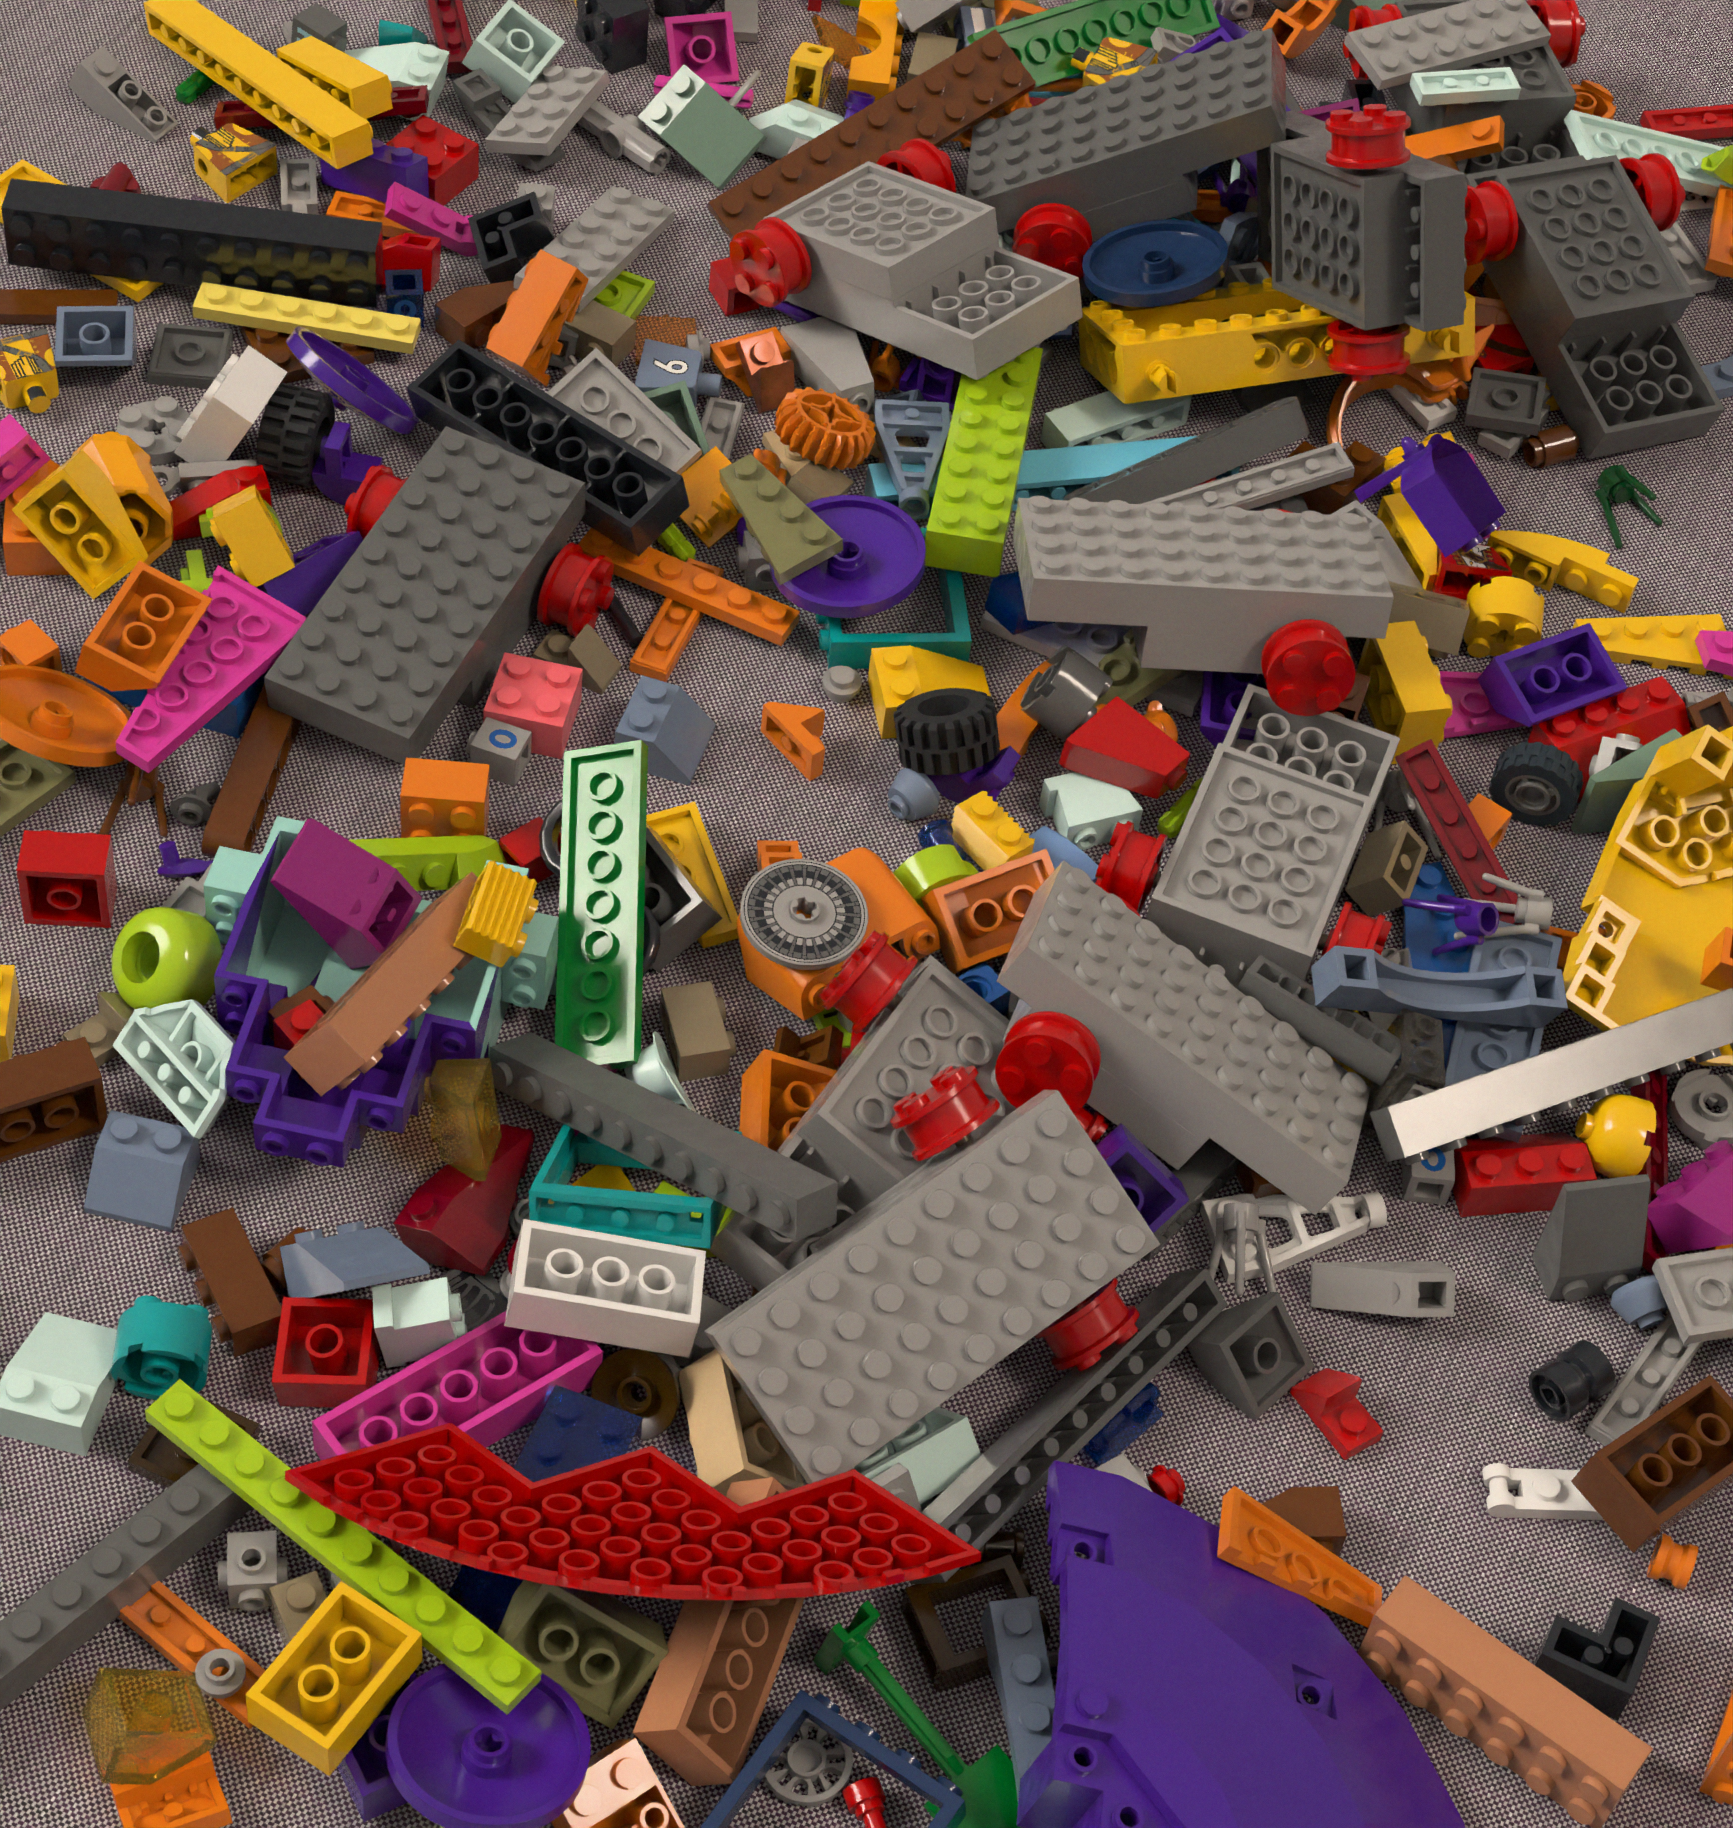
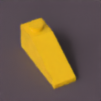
M1402 493L1382 496L1377 518L1384 523L1424 590L1431 591L1437 574V544Z

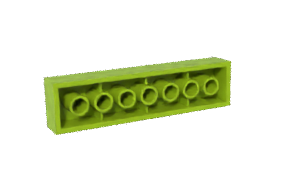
M1032 347L1018 355L1013 361L1003 364L990 372L988 376L978 380L964 374L961 375L926 530L925 566L999 578L1038 386L1043 348Z

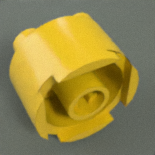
M1499 576L1491 578V584L1480 587L1479 582L1470 589L1467 596L1470 613L1464 631V640L1467 644V652L1471 656L1477 658L1488 655L1499 656L1541 641L1545 601L1542 594L1539 597L1534 592V585L1523 579Z

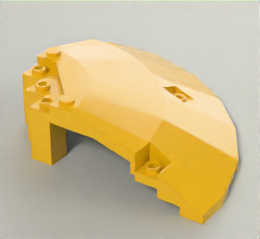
M1708 724L1659 747L1643 779L1634 783L1616 817L1580 907L1589 915L1578 936L1572 938L1563 972L1568 1008L1603 1032L1720 992L1719 990L1701 985L1700 979L1705 948L1725 927L1733 929V726L1718 732ZM1599 924L1605 927L1606 937L1599 933ZM1730 1044L1719 1047L1721 1056L1698 1064L1704 1066H1733V1051ZM1694 1056L1691 1057V1058L1685 1059V1060H1688V1061L1697 1063Z

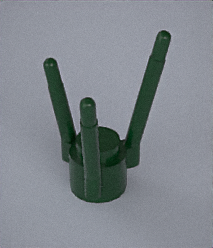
M1623 465L1610 466L1599 475L1597 482L1600 489L1595 492V495L1602 504L1611 536L1617 549H1621L1623 544L1610 501L1621 504L1632 499L1657 526L1662 525L1660 517L1640 497L1634 488L1651 501L1656 500V495L1629 474Z

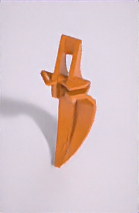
M1490 324V326L1484 327L1475 333V355L1435 360L1434 362L1413 363L1406 367V372L1403 374L1373 375V379L1369 381L1351 380L1350 374L1346 376L1336 390L1327 414L1326 437L1328 445L1339 442L1343 448L1341 437L1343 412L1359 397L1376 389H1391L1394 385H1400L1409 392L1419 395L1428 404L1438 403L1447 398L1453 405H1456L1457 398L1462 400L1469 398L1468 387L1464 381L1471 380L1470 369L1486 346L1495 326Z

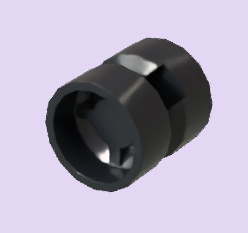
M1585 1340L1574 1343L1559 1353L1556 1361L1549 1360L1531 1372L1528 1378L1529 1389L1539 1408L1547 1416L1559 1422L1569 1420L1584 1410L1588 1403L1597 1401L1613 1390L1616 1384L1615 1372L1607 1356L1596 1345Z

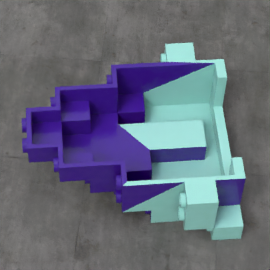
M277 816L262 855L219 846L203 885L206 919L214 927L220 943L226 945L214 975L218 1023L224 1030L238 1035L225 1069L227 1096L237 1098L245 1103H260L253 1122L255 1149L262 1150L272 1156L285 1155L308 1160L319 1166L332 1165L344 1168L350 1149H361L368 1126L377 1131L389 1130L404 1133L409 1115L418 1116L424 1098L433 1099L440 1076L451 1081L462 1080L475 1083L480 1067H489L490 1047L496 1045L509 1003L519 1007L545 1009L549 994L556 996L559 917L535 912L530 923L523 924L521 931L528 934V937L520 955L517 958L510 956L502 968L476 956L461 970L454 967L455 971L452 973L455 977L454 980L438 995L435 996L431 992L432 996L429 998L431 1005L414 1021L407 1018L409 1021L405 1026L408 1030L390 1047L385 1045L380 1051L384 1056L365 1074L361 1072L342 1091L337 1086H334L324 1095L320 1096L304 1079H299V1073L283 1058L290 1050L274 1047V1041L269 1037L268 1011L279 1000L293 996L310 984L322 996L327 995L336 1002L371 965L350 969L270 882L305 824L304 821ZM496 862L497 865L503 864L505 868H511L513 872H519L521 876L527 875L529 878V868ZM421 900L407 927L432 903L431 901Z

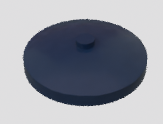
M1153 220L1114 230L1093 243L1086 251L1082 261L1084 282L1090 292L1107 302L1130 307L1164 306L1194 298L1218 284L1225 276L1229 267L1228 246L1222 235L1203 224L1184 220Z

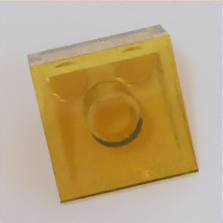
M490 1058L437 1060L431 1077H426L424 1084L426 1103L432 1104L434 1112L430 1127L432 1141L439 1143L441 1160L475 1181H485L502 1136Z
M99 1667L82 1716L102 1783L151 1785L214 1748L217 1739L201 1690L196 1683L195 1672Z

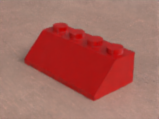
M1660 676L1629 687L1625 692L1533 725L1528 743L1541 742L1544 745H1553L1558 747V750L1568 753L1570 758L1578 763V768L1583 774V785L1577 802L1580 803L1590 778L1589 767L1591 759L1595 754L1598 755L1603 736L1616 739L1618 733L1638 737L1640 743L1644 746L1673 728L1682 736L1691 733L1685 702L1667 680Z

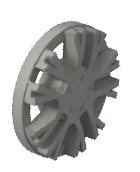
M806 1718L798 1729L801 1740L795 1743L789 1742L785 1747L788 1755L782 1752L776 1760L781 1761L786 1766L782 1770L771 1772L769 1769L763 1780L766 1782L767 1788L776 1794V1798L782 1799L783 1803L788 1804L789 1802L795 1805L807 1806L806 1809H811L813 1806L817 1808L820 1807V1804L830 1803L835 1797L837 1798L851 1776L853 1754L849 1746L833 1735L831 1736L839 1745L831 1750H825L821 1743L830 1733ZM809 1726L818 1728L815 1741L807 1739ZM844 1758L845 1763H826L827 1760ZM831 1772L841 1777L833 1786L824 1778L823 1774ZM789 1774L792 1779L784 1787L781 1786L779 1782ZM817 1780L823 1791L819 1794L816 1793L812 1783ZM797 1784H803L806 1786L808 1794L801 1795L793 1793L792 1790Z

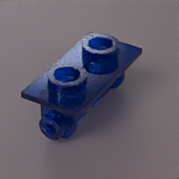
M1148 1383L1082 1448L1098 1466L1118 1456L1164 1416V1413L1157 1407V1399L1160 1397L1158 1388L1154 1384Z

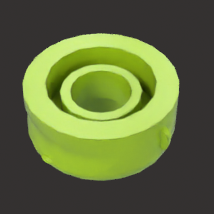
M163 906L145 909L137 913L123 927L113 948L111 970L119 995L126 1004L134 1009L145 1007L151 1009L163 1004L191 999L198 1001L204 1006L215 991L214 975L222 957L220 940L211 923L198 913Z

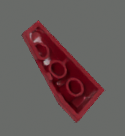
M496 1123L421 1185L393 1223L403 1244L427 1263L485 1276L509 1238L510 1229L508 1221L511 1210H516L519 1198L516 1191L520 1178L526 1174L535 1140L533 1130Z

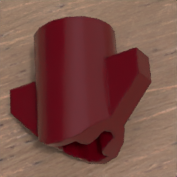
M122 162L113 165L107 175L94 180L90 185V188L138 194L142 192L131 170Z

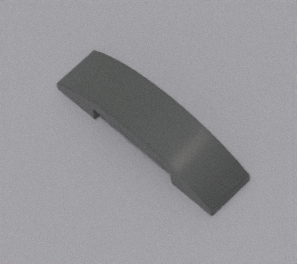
M481 68L453 80L452 86L463 106L481 131L488 137L496 125L511 110L501 100L502 89ZM559 146L555 148L550 156L504 153L516 163L534 171H539L564 159L566 155Z

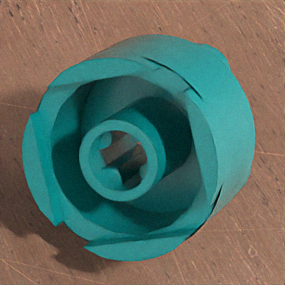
M146 1295L136 1298L134 1306L123 1312L118 1320L111 1369L113 1379L116 1381L119 1376L125 1381L124 1389L136 1396L157 1400L179 1379L198 1393L207 1382L213 1328L208 1320V1310L196 1304L184 1306L177 1303L162 1302L155 1296Z

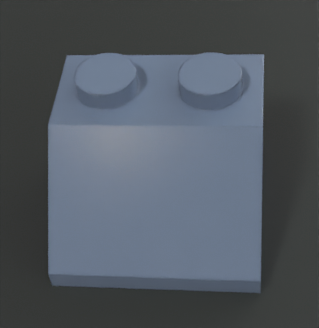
M57 306L55 367L137 365V332L134 306Z
M642 675L616 728L614 744L642 740L648 746V774L690 786L715 731L716 724L680 686Z
M111 1110L95 1146L84 1212L172 1232L200 1163L198 1138L193 1137L183 1126Z

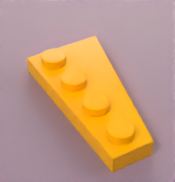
M1720 614L1576 619L1572 628L1590 623L1612 662L1631 664L1632 660H1639L1650 664L1651 668L1666 670L1668 665L1689 668L1690 674L1705 676L1706 671L1711 670L1704 668L1695 642L1700 630L1726 631ZM1723 674L1724 679L1733 680V676Z
M691 802L647 815L646 823L658 833L722 917L718 923L698 938L697 941L703 948L738 939V914L696 803Z

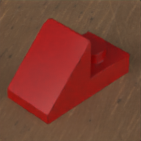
M1325 1368L1291 1387L1290 1394L1341 1457L1347 1460L1380 1441L1384 1431L1356 1398L1362 1379L1359 1376Z

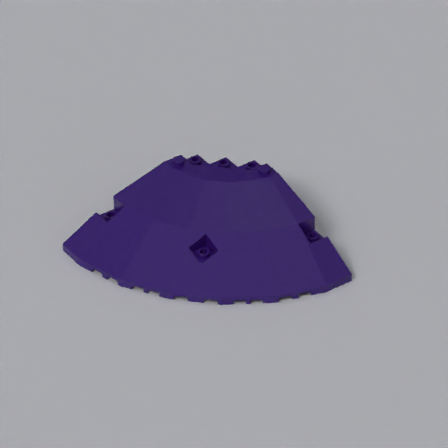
M1053 1461L1048 1470L1045 1511L1050 1512L1047 1545L1052 1546L1049 1580L1052 1581V1584L1060 1586V1646L1052 1739L1020 1779L1016 1826L1023 1828H1466L1462 1817L1406 1713L1323 1611L1306 1597L1277 1586L1218 1558L1220 1527L1123 1476L1062 1461ZM1074 1551L1086 1554L1087 1559L1078 1558ZM1302 1694L1310 1695L1314 1700V1704L1307 1703L1303 1699Z

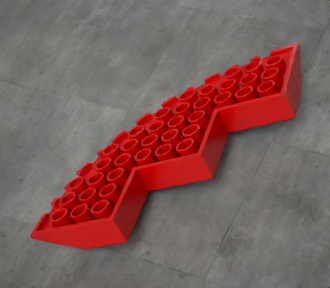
M447 1423L285 1471L286 1481L322 1506L372 1532L421 1552L476 1569L523 1580L606 1594L678 1600L742 1601L812 1597L873 1589L930 1577L981 1561L982 1553L855 1469L739 1506L653 1446L532 1482L453 1423Z

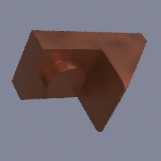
M773 331L739 340L735 346L759 414L778 409L787 393L794 391L793 359L782 360Z

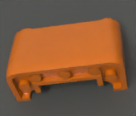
M859 847L826 863L846 874L858 886L864 896L868 909V924L861 944L873 930H876L880 934L885 931L890 935L887 941L890 945L899 941L901 951L908 957L914 955L917 959H920L941 948L936 924L877 854L868 848ZM802 909L797 910V914H803L805 918H811V914H805ZM739 913L737 931L747 980L803 1021L822 1012L825 1009L822 1006L824 1001L818 996L834 978V974L842 971L841 966L846 959L834 966L818 970L793 969L777 964L758 952L747 939L741 926Z

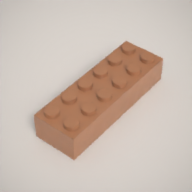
M472 871L428 905L283 1057L320 1096L324 1095L334 1086H337L342 1091L361 1072L365 1074L384 1056L380 1051L385 1045L390 1047L408 1030L405 1026L409 1021L407 1018L414 1021L431 1005L429 1000L432 996L431 992L435 996L438 995L454 980L455 977L452 975L455 971L454 967L461 970L475 957L453 946L475 886L474 884L478 878Z
M774 1477L733 1482L730 1484L726 1497L737 1505L743 1506L788 1490ZM805 1597L743 1601H684L667 1644L669 1652L658 1666L632 1733L691 1786L732 1784L741 1772Z
M1406 1575L1375 1613L1358 1651L1359 1656L1376 1677L1386 1680L1403 1692V1695L1411 1704L1431 1712L1442 1720L1452 1733L1469 1739L1483 1749L1491 1761L1508 1767L1525 1779V1782L1533 1791L1549 1796L1563 1806L1574 1820L1581 1824L1589 1825L1592 1828L1603 1827L1653 1749Z

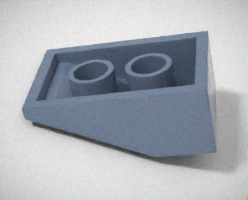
M364 1221L336 1226L338 1235L323 1238L322 1229L294 1234L295 1244L280 1247L289 1297L310 1298L430 1273L427 1262L382 1226L365 1229Z

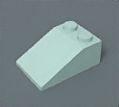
M418 42L345 51L351 57L386 74L392 88L427 85L429 93L427 113H422L420 116L430 117L445 85L449 51ZM420 116L414 117V118H406V119L415 121V120H417Z
M45 1312L7 1364L0 1380V1435L86 1456L118 1381V1378L115 1381L111 1375L117 1329Z

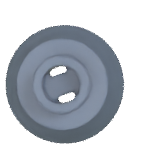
M903 768L897 773L888 790V807L899 819L905 818L909 821H914L933 815L938 811L940 802L938 790L924 773H917L912 768Z
M1655 1275L1637 1279L1618 1288L1613 1292L1610 1302L1611 1307L1628 1325L1638 1324L1640 1330L1649 1329L1664 1322L1663 1313L1669 1310Z

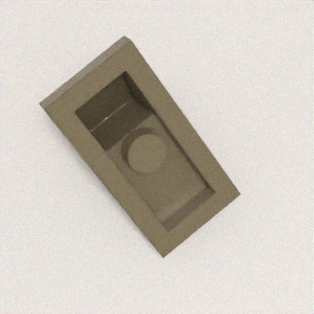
M588 624L584 626L576 638L552 629L533 653L534 659L583 669L582 686L601 695L621 670V663Z
M102 991L97 993L99 1013L63 1034L64 1041H71L85 1036L98 1067L119 1055L112 1045L135 1010L126 1004L119 994Z

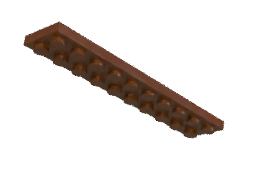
M995 29L709 201L708 209L732 241V238L737 233L746 229L754 230L757 223L763 220L764 217L868 161L877 164L878 159L883 154L891 150H899L910 139L921 138L929 141L937 148L1034 90L1036 81Z

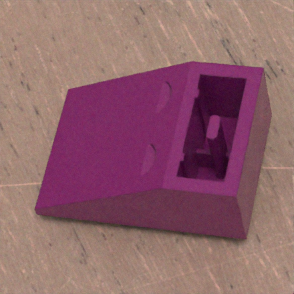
M313 818L306 820L270 880L276 889L350 969L372 965L406 929L422 900V897L397 869Z

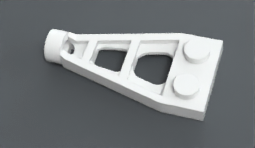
M1379 1192L1355 1197H1333L1318 1213H1328L1334 1229L1315 1236L1308 1235L1301 1218V1214L1311 1212L1288 1195H1270L1255 1199L1253 1194H1239L1202 1201L1200 1213L1212 1245L1216 1236L1217 1218H1223L1224 1205L1227 1203L1245 1202L1256 1204L1259 1206V1217H1280L1287 1220L1293 1234V1239L1276 1248H1268L1273 1273L1366 1233L1367 1229L1384 1227L1387 1222L1386 1206ZM1355 1213H1359L1360 1219L1356 1217ZM1227 1235L1219 1260L1226 1284L1235 1282V1243L1228 1242ZM1254 1236V1242L1246 1244L1245 1280L1264 1277L1256 1236Z

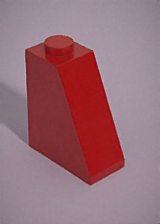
M1116 696L1066 739L1059 764L1077 773L1158 799L1169 789L1172 791L1177 790L1185 781L1188 775L1185 768L1191 753Z

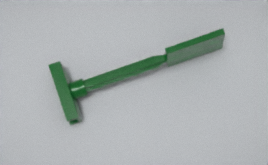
M869 1600L859 1607L848 1628H843L840 1623L832 1627L813 1660L825 1676L845 1661L848 1662L857 1674H863L950 1781L963 1792L961 1798L965 1800L967 1815L958 1828H1020L1016 1826L1018 1800L1013 1762L997 1744L973 1765L968 1766L878 1659L879 1653L869 1643L867 1637L880 1617V1613ZM930 1801L924 1805V1808L933 1818L940 1810Z

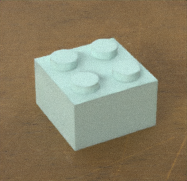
M508 0L474 40L462 63L472 71L481 68L502 89L501 93L516 104L527 89L542 74L543 70L550 67L565 41L515 2Z

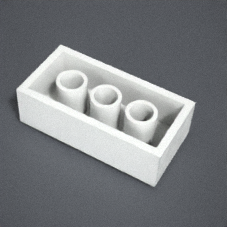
M523 1219L514 1253L505 1326L689 1358L700 1324L706 1251Z

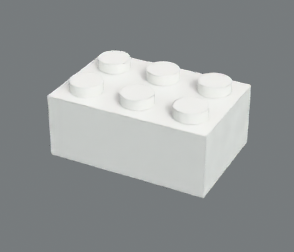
M249 345L240 358L233 353L176 436L182 439L174 453L188 463L226 461L255 422L287 372Z

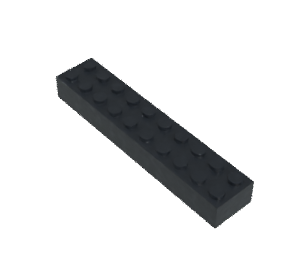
M12 178L1 207L9 265L200 287L202 282L313 301L377 308L383 283L382 222Z

